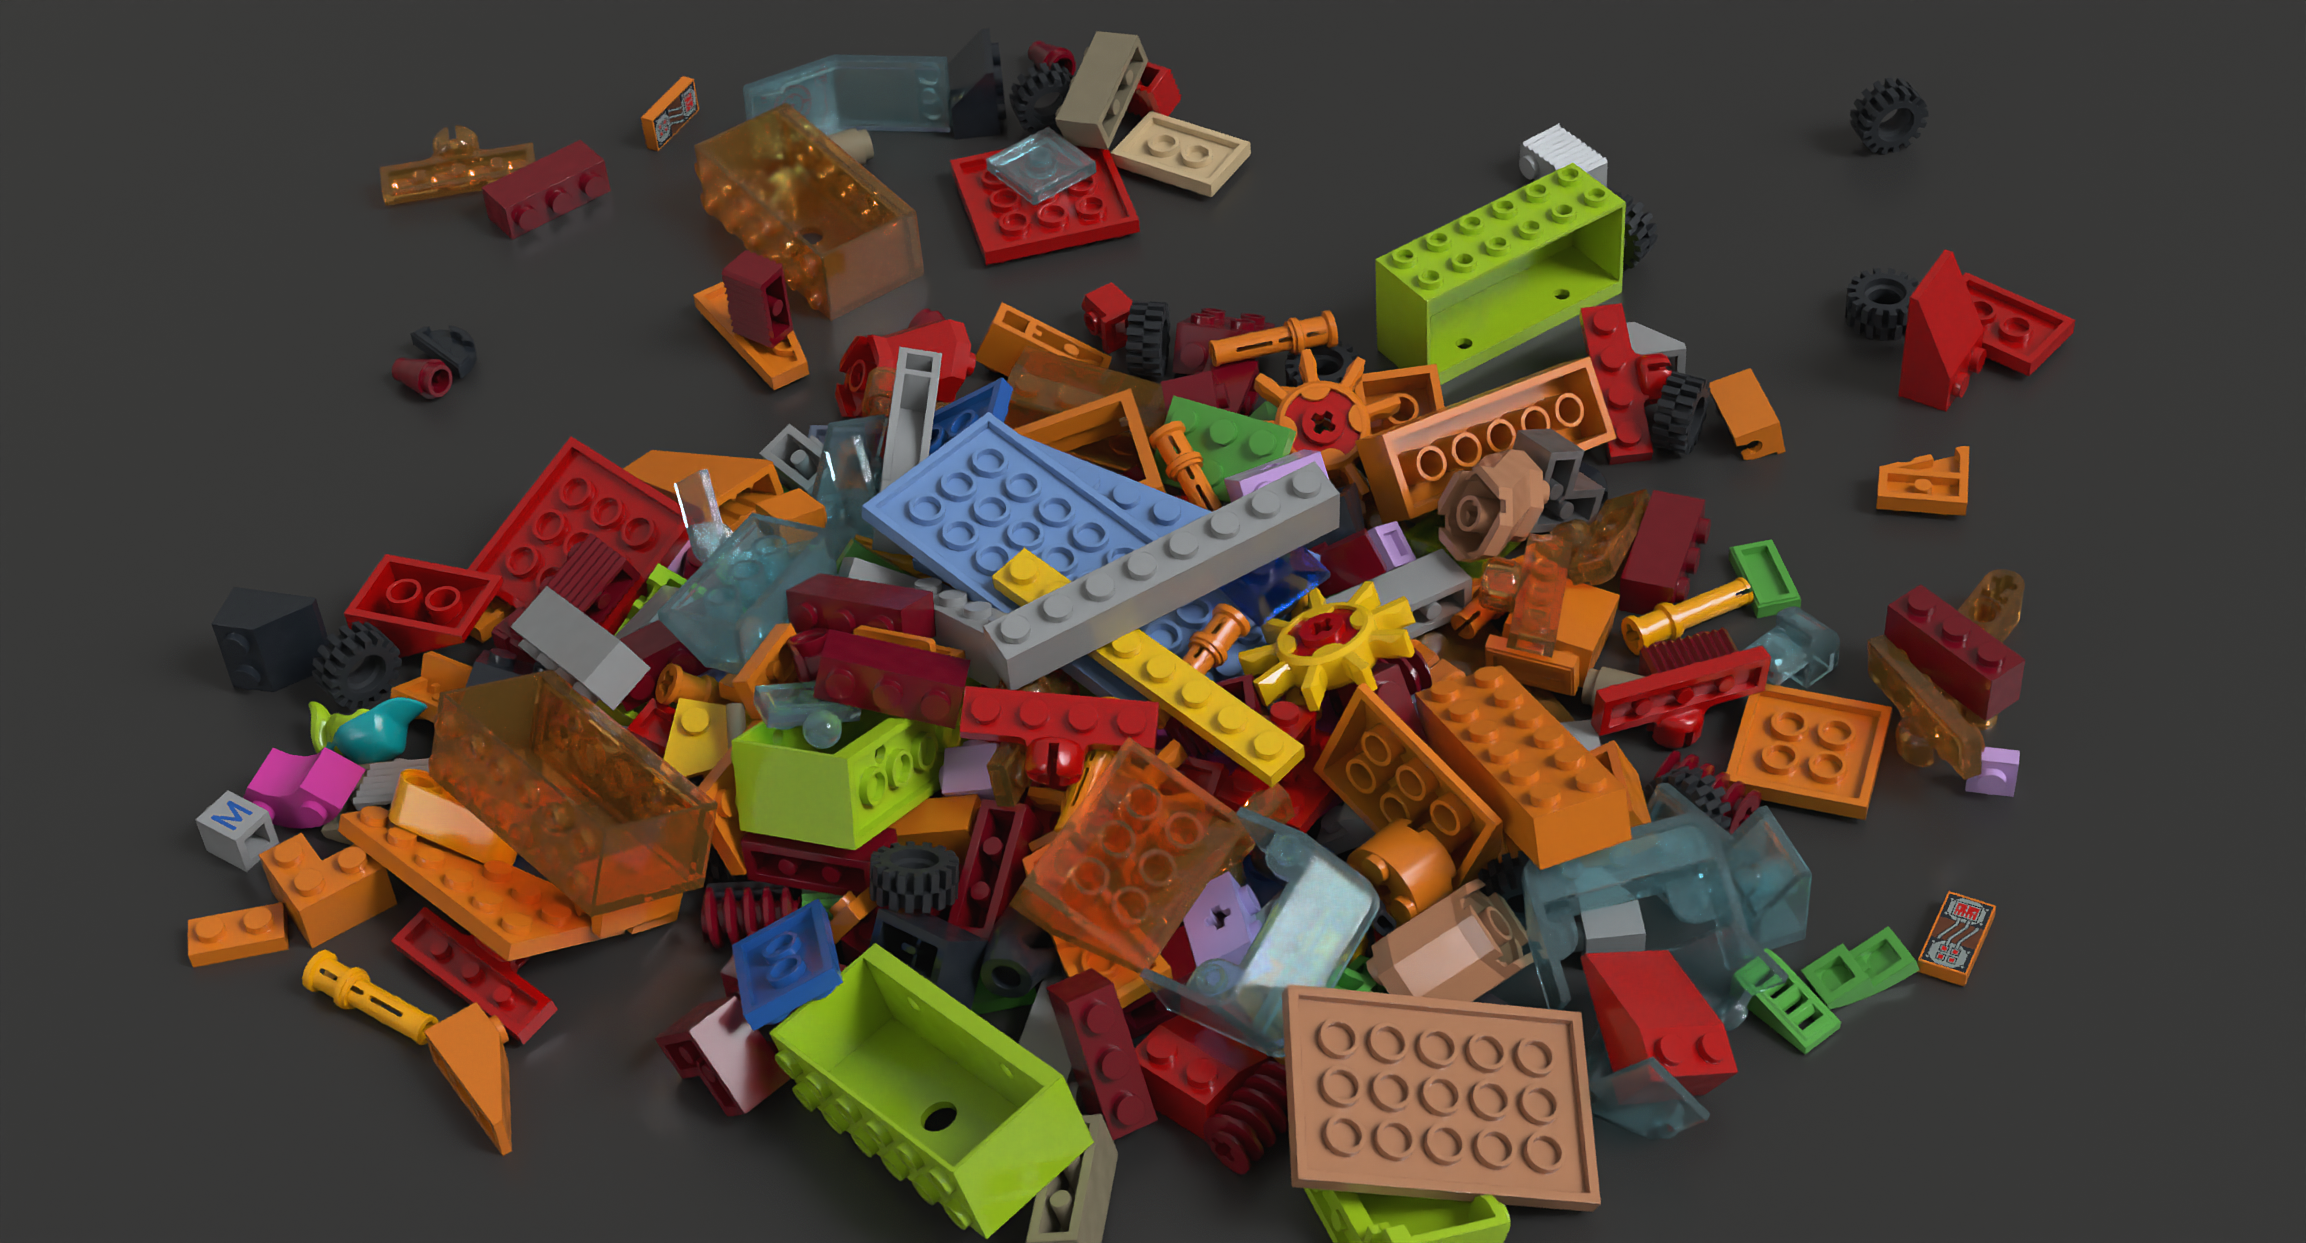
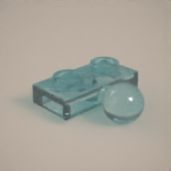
M816 682L755 686L753 703L766 727L791 729L795 726L803 725V735L806 741L815 748L825 749L836 744L842 733V722L860 721L862 708L813 698Z

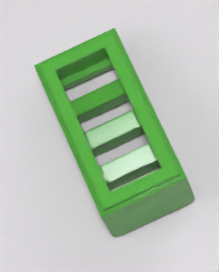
M1765 948L1735 971L1732 997L1802 1053L1807 1054L1840 1029L1841 1021L1792 969L1770 949ZM1777 991L1781 993L1774 1000L1770 997ZM1795 1004L1798 1008L1787 1015L1785 1011ZM1808 1017L1815 1020L1803 1030L1798 1026Z

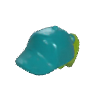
M397 697L388 699L371 710L362 708L351 715L339 713L331 715L322 704L312 701L308 706L311 711V739L313 747L317 754L326 747L356 764L390 761L404 752L410 722L428 707L425 703L411 698Z

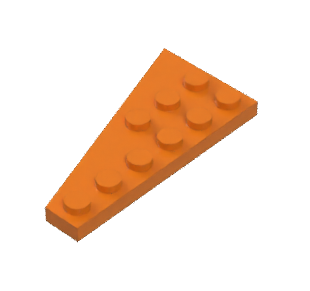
M366 806L361 811L340 814L338 832L507 961L625 933V930L599 938L592 932L591 919L593 917V910L591 905L589 904L588 915L577 916L575 893L511 866L506 862L494 860L484 864L403 829L389 820V811L382 807Z

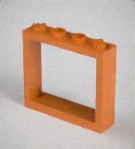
M1131 388L1013 429L1022 436L1062 452H1067L1131 430L1146 477L1145 480L1139 481V483L1166 493ZM1120 418H1127V420L1121 422L1119 421Z

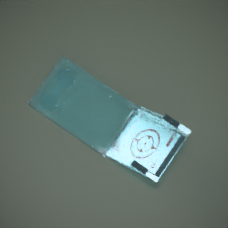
M831 55L746 84L743 87L751 157L789 158L793 148L819 140V137L851 128L869 131L950 132L953 126L947 57Z

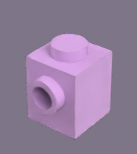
M968 740L961 747L945 748L944 765L941 766L939 771V784L942 794L946 797L978 794L981 801L982 799L1014 802L1017 758L998 743H989L982 740Z

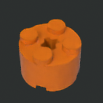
M1406 818L1393 820L1349 855L1347 866L1342 869L1362 880L1377 894L1385 904L1386 912L1396 921L1395 929L1458 890V887L1452 889L1451 879L1457 875V871L1445 847L1427 829L1424 828L1418 833L1408 827L1413 821Z

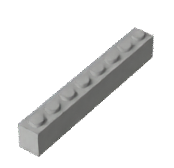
M1314 461L983 625L987 659L1008 690H1017L1339 528L1340 493Z

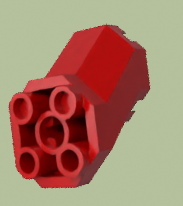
M950 319L937 320L881 337L873 334L867 335V337L855 336L840 362L839 372L846 373L844 385L836 384L835 397L841 416L854 420H867L890 413L899 347L942 353L936 405L946 406L954 402L956 393L965 381V378L973 373L976 364V356L973 352H970L971 343L964 323Z

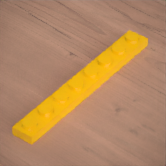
M1023 548L992 576L994 588L1020 607L1072 582L1026 548ZM1139 628L1087 654L1152 702H1159L1160 708L1271 788L1305 757L1304 745Z

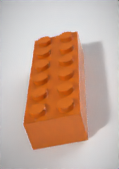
M1589 356L1560 363L1356 440L1355 443L1382 524H1388L1395 521L1409 520L1438 509V501L1454 472L1462 470L1472 471V468L1486 455L1513 449L1518 430L1551 428L1584 451L1616 439V435Z
M1502 665L1483 667L1474 674L1457 680L1439 681L1433 684L1431 688L1415 693L1418 717L1430 748L1503 820L1502 829L1540 870L1632 840L1626 788Z

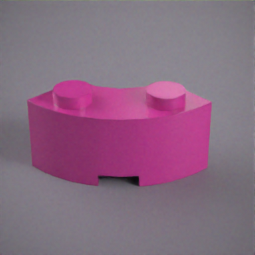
M326 747L318 754L306 757L287 754L272 748L247 787L243 798L267 810L273 825L300 829L318 827L332 821L340 813L366 769Z

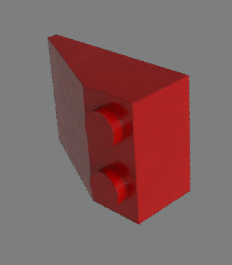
M1945 249L1910 296L1898 396L1945 412L1956 397H1963L1967 390L1970 376L1973 372L1978 374L1981 371L1987 355V350L1982 348L1984 329L1953 251Z
M385 554L345 610L344 616L350 629L352 622L359 621L362 625L365 622L372 624L395 644L401 653L398 657L401 658L464 643L503 585L504 580L500 575Z
M1669 950L1585 953L1580 957L1621 1101L1705 1095L1738 1073L1724 1024Z
M1216 998L1159 1024L1135 1048L1154 1109L1205 1141L1203 1124L1210 1115L1216 1114L1220 1105L1223 1102L1229 1101L1232 1093L1236 1089L1242 1088L1244 1081L1249 1076L1254 1075L1262 1063L1267 1061L1277 1062Z

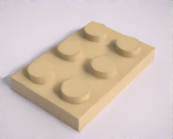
M1150 111L1111 152L1116 167L1212 197L1251 155L1249 141Z

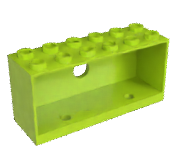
M1571 163L1375 259L1377 350L1400 369L1437 364L1440 385L1579 315L1580 308L1597 306L1622 293L1626 202L1575 163Z
M967 676L965 686L981 687V683ZM813 693L806 697L804 695L800 696L731 740V762L734 766L736 783L735 804L739 814L740 830L857 850L941 789L939 771L941 766L944 765L945 748L961 747L965 741L969 740L961 738L959 733L964 693L955 729L813 698Z
M876 943L841 972L843 983L836 986L831 994L820 1000L806 1002L769 1033L779 1050L775 1055L777 1063L788 1076L795 1080L797 1085L792 1090L797 1099L808 1110L813 1111L817 1107L821 1110L828 1124L836 1132L842 1134L845 1130L848 1131L857 1146L867 1156L879 1155L886 1168L894 1177L900 1181L906 1177L910 1179L914 1188L926 1202L934 1205L938 1201L944 1206L946 1213L957 1226L963 1230L970 1226L986 1239L1094 1143L1062 1074ZM952 1108L957 1111L956 1119L949 1127L936 1132L924 1129L926 1119L936 1110Z

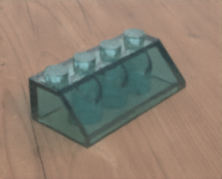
M752 513L657 611L659 620L705 667L738 674L776 624L789 623L786 590L818 573L838 575L832 530Z

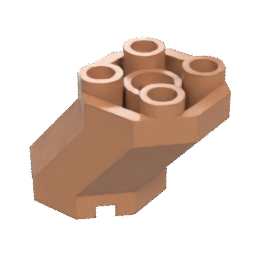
M1509 449L1486 455L1472 468V471L1462 470L1454 472L1438 501V515H1445V528L1439 527V540L1457 561L1471 563L1497 557L1508 542H1522L1530 534L1544 509V505L1549 500L1550 486L1547 481L1543 480V471L1525 451Z
M1475 879L1373 944V957L1366 961V965L1374 981L1384 986L1389 994L1473 1002L1529 966L1534 960L1532 952L1523 956L1521 947L1529 942L1527 932L1505 899L1496 892L1487 897L1479 891L1486 884L1480 879Z

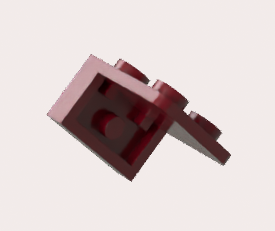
M1201 308V313H1191L1189 318L1177 323L1172 372L1193 375L1198 370L1203 371L1210 355V340H1220L1275 328V324L1265 322V316L1259 314L1242 313L1240 318L1225 317L1226 311L1222 309ZM1259 357L1246 360L1258 361Z

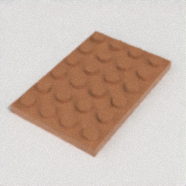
M1287 984L1282 992L1292 1187L1472 1202L1477 1196L1490 1194L1504 1205L1593 1212L1601 1204L1581 1012Z

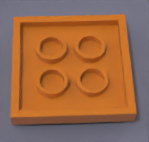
M1766 684L1765 691L1748 696L1726 771L1730 775L1729 787L1736 781H1742L1746 785L1744 797L1752 790H1757L1761 792V800L1865 820L1891 720L1892 707Z

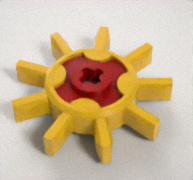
M1365 581L1348 602L1327 604L1325 598L1315 588L1308 591L1307 605L1309 610L1299 614L1290 622L1263 616L1258 622L1266 643L1271 645L1238 652V659L1244 674L1252 673L1253 677L1256 678L1253 684L1262 705L1267 707L1294 687H1298L1302 690L1309 711H1319L1325 691L1340 688L1352 682H1355L1357 685L1365 683L1372 691L1378 689L1371 671L1378 659L1412 658L1415 651L1407 629L1402 628L1416 622L1405 596L1380 606L1381 602L1372 581Z

